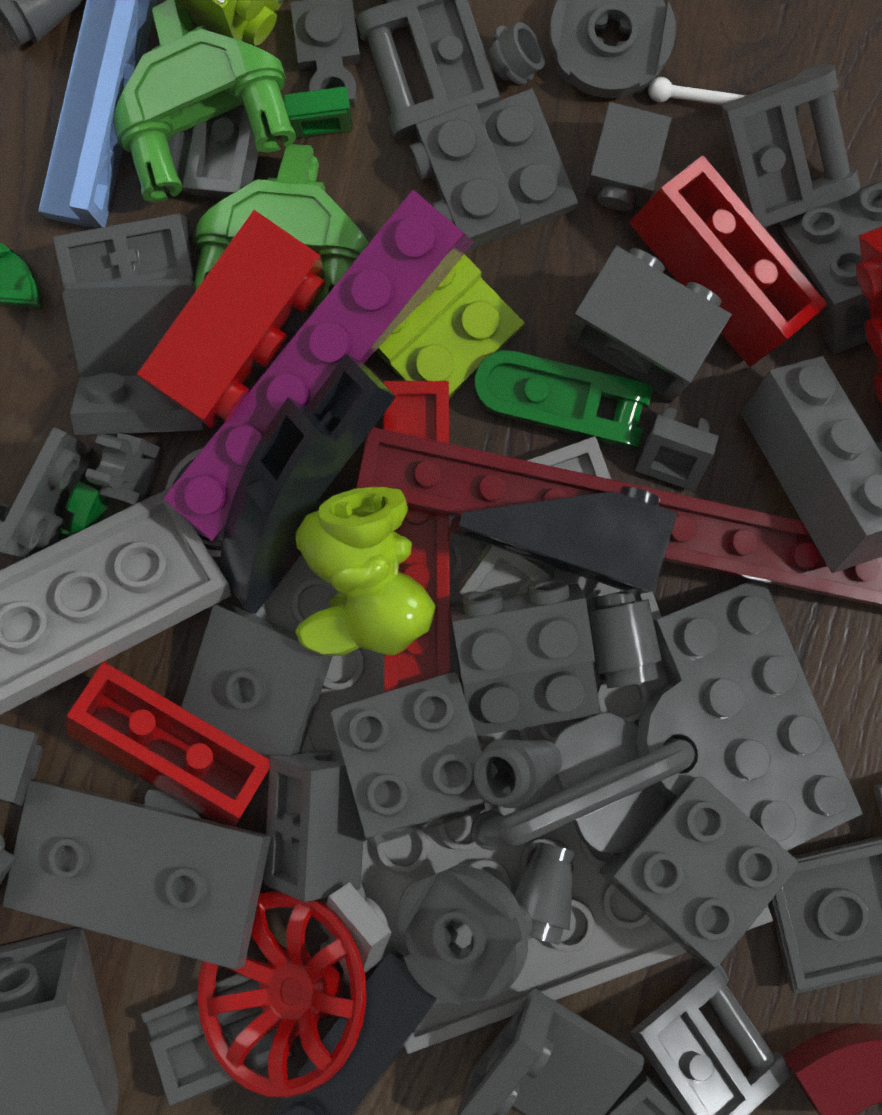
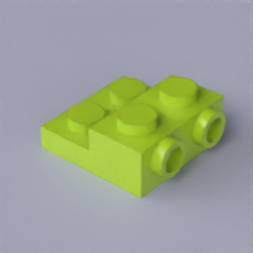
M465 254L435 291L375 351L403 381H449V399L476 374L480 363L490 354L500 351L524 328L525 324L481 278L482 272Z

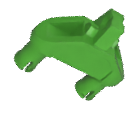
M167 0L152 7L160 45L142 55L121 93L113 117L117 141L125 151L131 152L141 185V195L144 200L149 202L168 200L164 186L169 187L170 194L174 197L182 191L183 186L178 178L168 145L172 136L244 104L255 138L254 144L258 151L269 153L281 150L276 138L281 135L283 145L286 147L295 141L296 134L293 127H291L280 92L284 87L286 76L279 59L251 44L208 31L203 25L195 28L190 12L185 7H180L178 0Z
M291 144L286 147L277 178L269 177L268 180L257 179L215 204L200 218L193 239L196 251L200 254L194 277L196 290L253 210L259 212L321 256L324 271L320 278L325 281V286L312 306L311 315L359 257L369 242L355 223L325 192L324 183L316 182L319 163L317 158L313 156L314 150L312 146Z

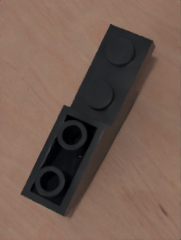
M345 354L307 407L287 397L250 457L236 489L227 517L221 546L220 571L245 610L253 614L259 611L301 556V551L297 549L296 530L306 515L319 510V506L324 503L321 498L322 494L338 476L341 469L396 398L365 364L348 354Z

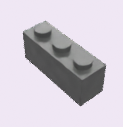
M821 356L769 370L741 411V415L830 572L835 573L882 557V453L826 360Z

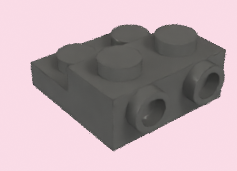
M533 88L479 109L476 103L472 102L416 124L417 142L409 145V149L417 173L422 182L432 178L440 198L439 201L432 203V206L474 242L467 251L577 209V198Z
M562 579L544 580L530 585L527 593L502 597L501 592L482 591L465 596L462 599V604L449 606L464 695L477 736L600 714L593 667L595 656L587 603L579 584L568 585V582Z

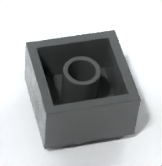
M616 245L577 309L564 340L631 380L652 386L653 393L672 403L691 383L732 314L719 307L722 303L721 299L706 287L694 282H688L684 286L663 273L665 270L664 265L649 253L637 248H632L628 253Z

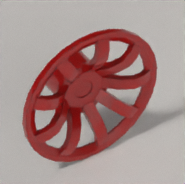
M280 891L259 894L251 935L269 962L264 963L246 957L244 967L236 970L231 969L247 978L258 981L259 989L215 997L216 975L219 965L202 961L197 995L199 1016L209 1048L219 1065L233 1080L249 1091L267 1097L287 1098L313 1091L328 1082L344 1066L356 1046L364 1021L366 1006L365 972L360 952L350 931L337 914L321 901L302 902ZM278 907L294 908L286 930L287 949L276 940L269 929L266 920V909ZM311 916L321 922L336 939V941L316 953L315 956H310L305 947V931ZM344 957L350 977L351 999L342 998L343 983L340 973L334 963ZM261 1007L263 1014L253 1020L236 1037L232 1045L229 1046L222 1033L217 1015ZM333 1015L346 1017L348 1020L342 1037L331 1054L320 1040L317 1024L318 1022L328 1020ZM277 1028L278 1031L274 1036L268 1056L269 1077L256 1073L243 1064L249 1051L264 1036ZM299 1034L304 1051L317 1068L304 1076L289 1080L287 1058L291 1044Z

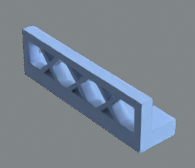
M157 0L86 1L38 210L44 218L95 229L106 227L123 147L118 143L114 131L113 117L122 91L142 55L145 54L153 20L152 7L156 6Z

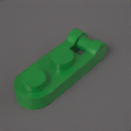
M501 350L490 354L480 363L475 374L474 391L478 402L487 411L497 416L586 438L596 436L597 440L603 441L606 444L624 449L638 450L643 430L638 428L642 408L649 407L653 387L639 381L529 354ZM601 396L618 402L613 420L596 417Z

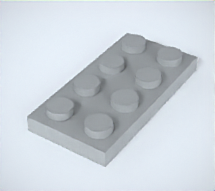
M170 488L0 570V715L231 596L227 580L192 524L163 499Z

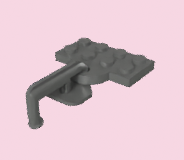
M750 580L653 620L662 663L671 684L650 699L640 716L639 726L614 714L600 713L564 728L556 735L552 742L559 749L562 756L561 770L555 776L560 791L505 816L497 811H484L476 816L472 822L471 833L473 840L478 846L491 851L501 847L522 845L573 821L578 835L588 847L599 852H617L641 841L662 816L667 800L669 799L673 802L696 776L706 778L786 851L863 813L767 584ZM669 737L676 738L675 740H667Z

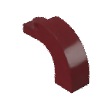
M864 1023L834 1028L808 1039L782 1055L791 1069L794 1078L818 1115H857L865 1109L882 1102V1024Z

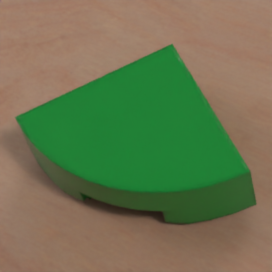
M0 243V306L43 309L42 291L34 271L17 253Z
M78 481V483H75L65 506L73 514L67 526L64 525L60 528L62 540L100 522L111 498L101 495L100 490Z

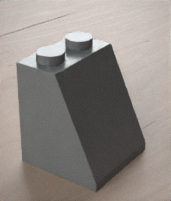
M77 927L0 946V1115H116L120 1085L83 928Z

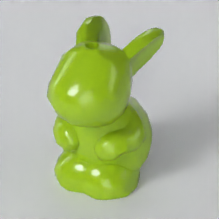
M366 487L334 495L320 505L318 511L306 515L296 530L297 549L301 551L308 567L317 576L339 591L328 600L330 608L313 613L298 625L295 633L300 644L306 650L325 657L344 656L358 648H363L391 656L404 651L418 637L429 631L435 610L433 600L420 583L409 575L398 572L399 564L411 555L412 547L410 540L394 532V530L401 526L408 512L406 498L401 490L388 487Z

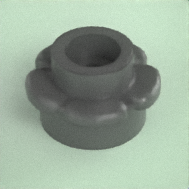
M518 22L510 28L499 26L493 32L495 41L489 49V60L496 74L505 81L511 80L517 85H524L533 80L534 73L545 65L544 51L536 34L529 26L522 22Z

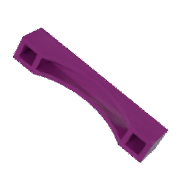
M412 190L244 397L231 419L223 423L163 499L211 541L223 538L233 498L250 457L287 397L307 407L345 354L364 364L388 336L435 291L474 242L416 191Z

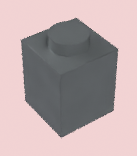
M609 102L585 193L598 196V203L614 210L631 211L634 209V206L643 208L654 190L672 117Z

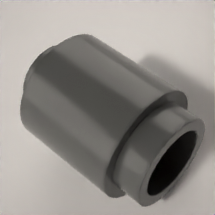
M626 591L595 597L597 610L588 611L597 674L604 673L607 688L629 686L659 678L656 662L662 661L649 599L636 601L634 594Z

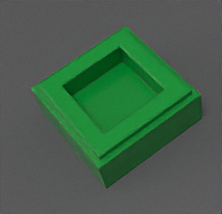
M347 86L284 95L285 108L291 127L295 131L296 139L350 132V129H353Z

